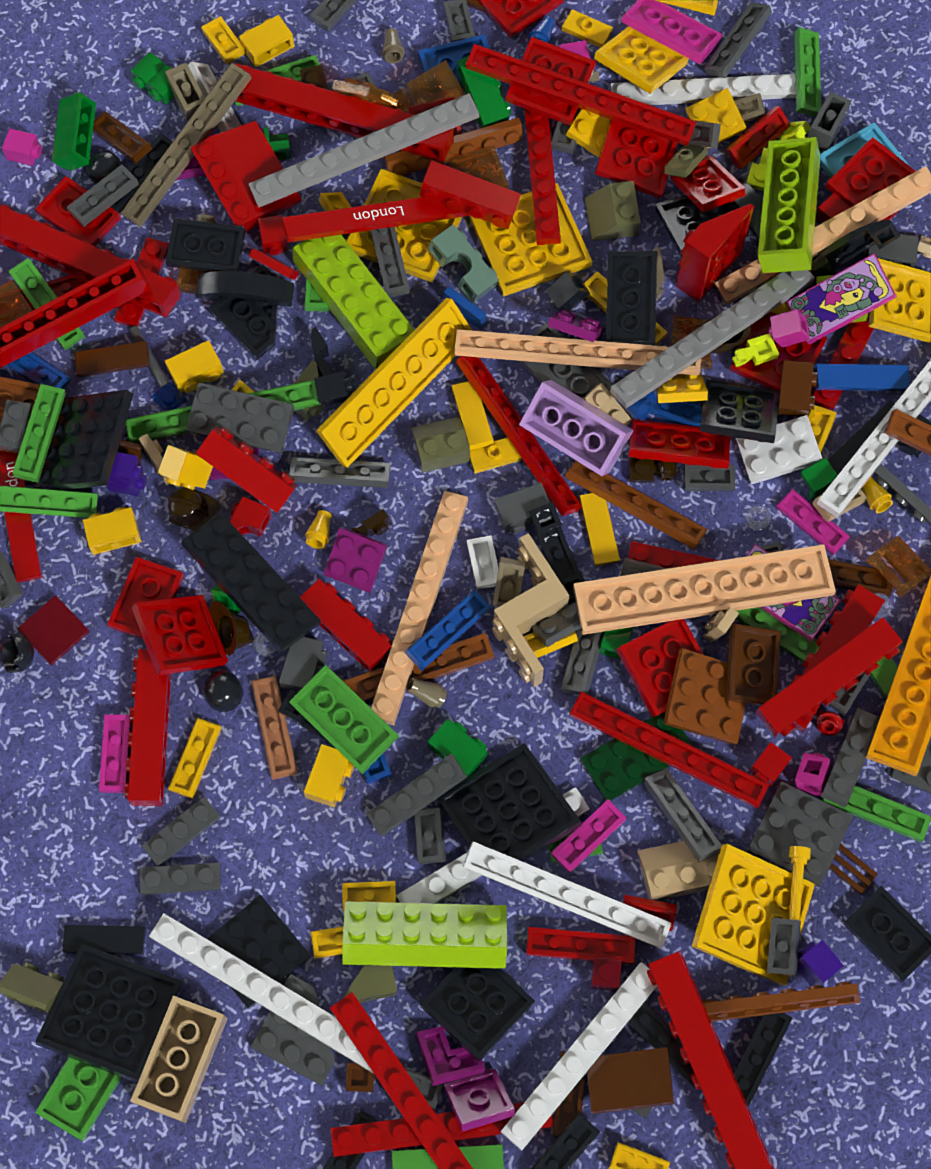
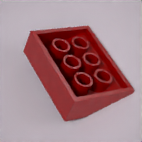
M256 121L210 136L191 147L195 158L235 226L245 227L246 233L259 226V218L277 216L302 202L301 197L296 192L258 208L249 183L284 168Z
M748 204L700 224L695 231L690 230L683 240L685 245L681 251L682 259L678 264L680 269L676 274L678 278L677 288L698 303L715 285V282L723 276L742 254L754 209L753 205Z

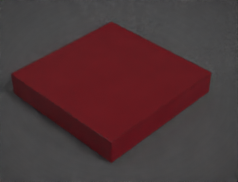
M56 595L17 628L20 634L28 637L33 647L51 666L90 633L87 627Z

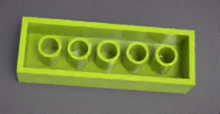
M817 137L769 141L758 258L762 273L811 270L820 168V151Z
M342 235L304 240L293 247V262L305 278L309 280L320 298L328 304L330 311L376 370L414 331V328Z
M345 901L342 943L343 965L506 968V905Z

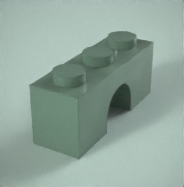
M454 224L431 240L427 250L441 267L453 261L459 262L465 267L467 274L461 278L457 286L470 302L475 303L496 286L499 279L495 270L487 266L482 260L480 252L469 244L464 232L457 229Z

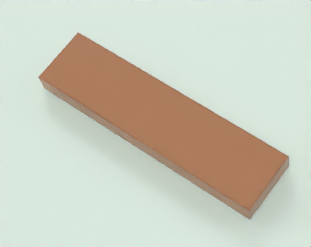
M277 675L253 680L251 682L272 780L297 775L286 717L278 712L283 702Z

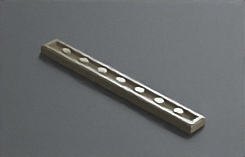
M233 63L230 64L120 212L122 216L141 228L194 157L191 147L209 137L252 79L249 73Z

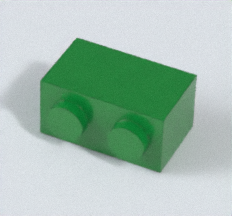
M447 719L427 741L428 748L442 760L448 755L453 754L469 777L487 758L488 751L485 750L487 746L476 737L472 739L466 734L467 730L462 724L457 721L453 723Z

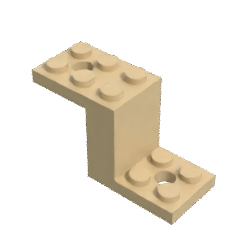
M528 533L519 540V556L517 559L526 562L525 570L528 569L532 574L530 579L534 587L494 610V620H492L494 627L492 631L497 640H503L508 647L505 651L512 662L517 661L521 668L519 674L525 683L530 682L534 688L542 683L544 668L523 636L530 633L532 627L568 607L569 594Z

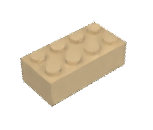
M173 996L130 1102L186 1123L228 1018L221 1013Z

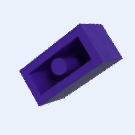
M117 452L107 487L112 492L138 497L140 489L144 490L147 476L143 472V466H141L137 456Z
M823 940L817 945L813 941L810 942L798 953L797 970L810 986L822 985L844 966Z

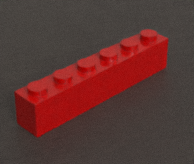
M859 584L855 591L849 589L842 600L846 604L842 612L836 610L829 621L833 625L828 633L823 631L817 640L816 645L820 646L815 655L810 652L805 659L803 666L806 669L802 676L871 625L885 600ZM796 674L791 684L802 676ZM813 716L807 721L800 719L794 724L796 729L803 733Z
M882 617L759 707L756 714L775 738L780 734L785 737L796 729L794 724L800 719L807 721L817 713L815 708L823 703L827 706L837 699L836 693L842 688L848 691L859 682L856 679L863 673L867 676L880 667L877 663L883 658H886L888 661L900 652L898 647L903 641L885 618Z
M138 649V657L133 659V672L137 673L136 682H132L131 695L135 697L134 707H130L129 715L130 722H133V732L128 733V747H131V757H127L126 772L130 773L129 783H125L124 796L128 798L131 806H163L171 674L157 676L148 650Z

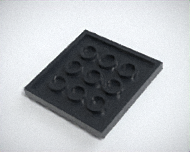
M119 390L64 398L39 482H34L33 488L63 490L108 485L133 393L128 390Z
M525 743L459 782L437 798V801L469 848L472 842H476L522 862L582 826L581 820Z
M81 944L37 1036L36 1045L138 1083L173 996L177 997L182 981Z

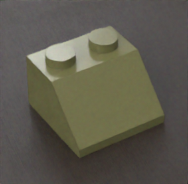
M634 181L610 183L585 198L591 241L639 236L641 222Z
M459 417L411 427L422 473L470 462V449Z
M26 962L23 963V966L14 963L0 981V994L48 1014L63 984L64 977L52 972H48L47 976L38 973V967Z

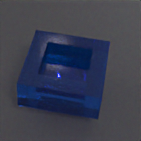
M168 382L151 396L152 400L163 411L177 409L187 401L184 395L171 382Z

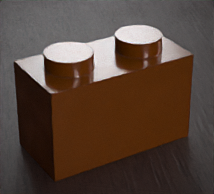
M784 360L777 415L802 417L808 416L809 410H814L815 395H811V387L816 386L817 372L813 371L814 363Z

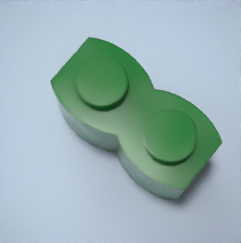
M148 52L130 70L132 83L139 90L144 88L148 91V95L156 103L160 101L167 105L174 98L165 71L172 68L165 65L157 56Z

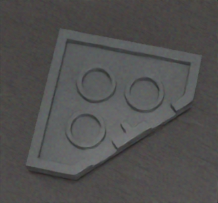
M290 974L284 986L320 1007L314 986ZM271 1011L251 1045L252 1049L321 1086L324 1085L336 1062L332 1048Z

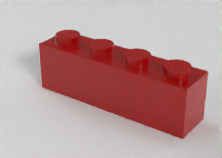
M431 160L419 196L430 202L447 206L451 210H458L473 218L490 222L497 227L509 229L521 194Z
M224 427L212 429L195 454L278 513L298 486L294 483L295 479L284 471L280 473L273 468L275 466L274 463L266 457L260 458L253 453L254 449L247 443L241 442L240 444L233 439L234 435Z
M318 579L300 598L321 620L320 627L368 672L376 670L388 658L392 641L383 632L378 634L373 629V623L366 616L360 617L355 612L356 608L349 600H342L336 595L338 591L329 582L325 584Z

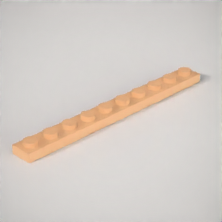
M926 166L816 226L814 229L812 258L821 254L826 248L846 234L865 225L881 221L930 194L931 173ZM758 258L715 282V287L727 305L758 289L782 272L762 273Z
M457 329L455 355L637 370L670 347L604 341L591 342L580 339ZM701 359L679 374L699 375Z
M447 491L443 493L371 707L387 724L395 725L414 667V662L404 652L425 634L468 504L467 496Z

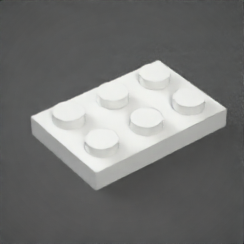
M807 415L777 424L774 443L736 438L751 484L810 467L822 460Z

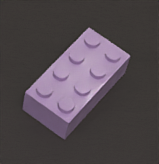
M553 380L541 383L519 424L601 476L611 472L634 431Z

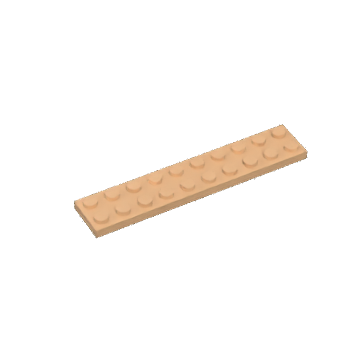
M825 545L573 584L583 635L717 614L720 610L724 613L730 607L737 611L832 596L836 592Z

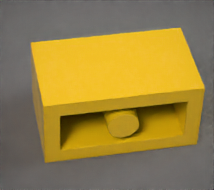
M279 15L266 19L262 24L253 29L246 30L239 36L240 43L245 48L246 56L255 68L295 47L293 34Z
M209 340L165 360L167 370L180 394L195 391L198 383L214 382L224 373L222 364Z
M168 445L158 474L167 477L166 482L179 487L182 486L194 490L196 486L205 489L213 466L194 452Z
M119 507L111 513H97L83 520L88 545L93 555L142 542L132 507Z
M321 744L304 790L305 798L335 808L337 801L342 802L346 792V787L343 786L345 778L351 777L355 766L337 749Z

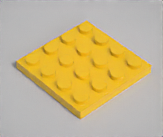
M381 169L364 205L420 198L419 193L422 183ZM462 217L396 226L395 230L405 272L433 283L441 265L427 248L433 238L453 224L458 228ZM371 231L350 233L347 243L357 256L378 263Z
M555 183L561 244L537 245L532 191L521 195L509 229L497 227L490 222L469 216L488 263L497 274L499 279L497 284L503 297L559 278L566 272L574 273L592 266L593 261L558 183Z
M723 844L691 947L773 983L786 986L788 976L767 973L771 919H789L793 874L736 847ZM803 879L800 935L815 886L814 883Z

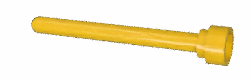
M789 847V858H791V863L793 864L789 919L800 921L804 865H807V860H810L811 848Z

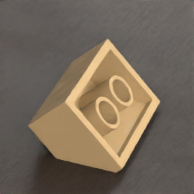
M684 841L638 850L637 854L648 899L659 901L709 890L719 854L699 863Z

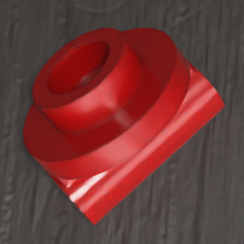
M820 710L816 725L821 733L832 736L841 731L845 719L835 712Z

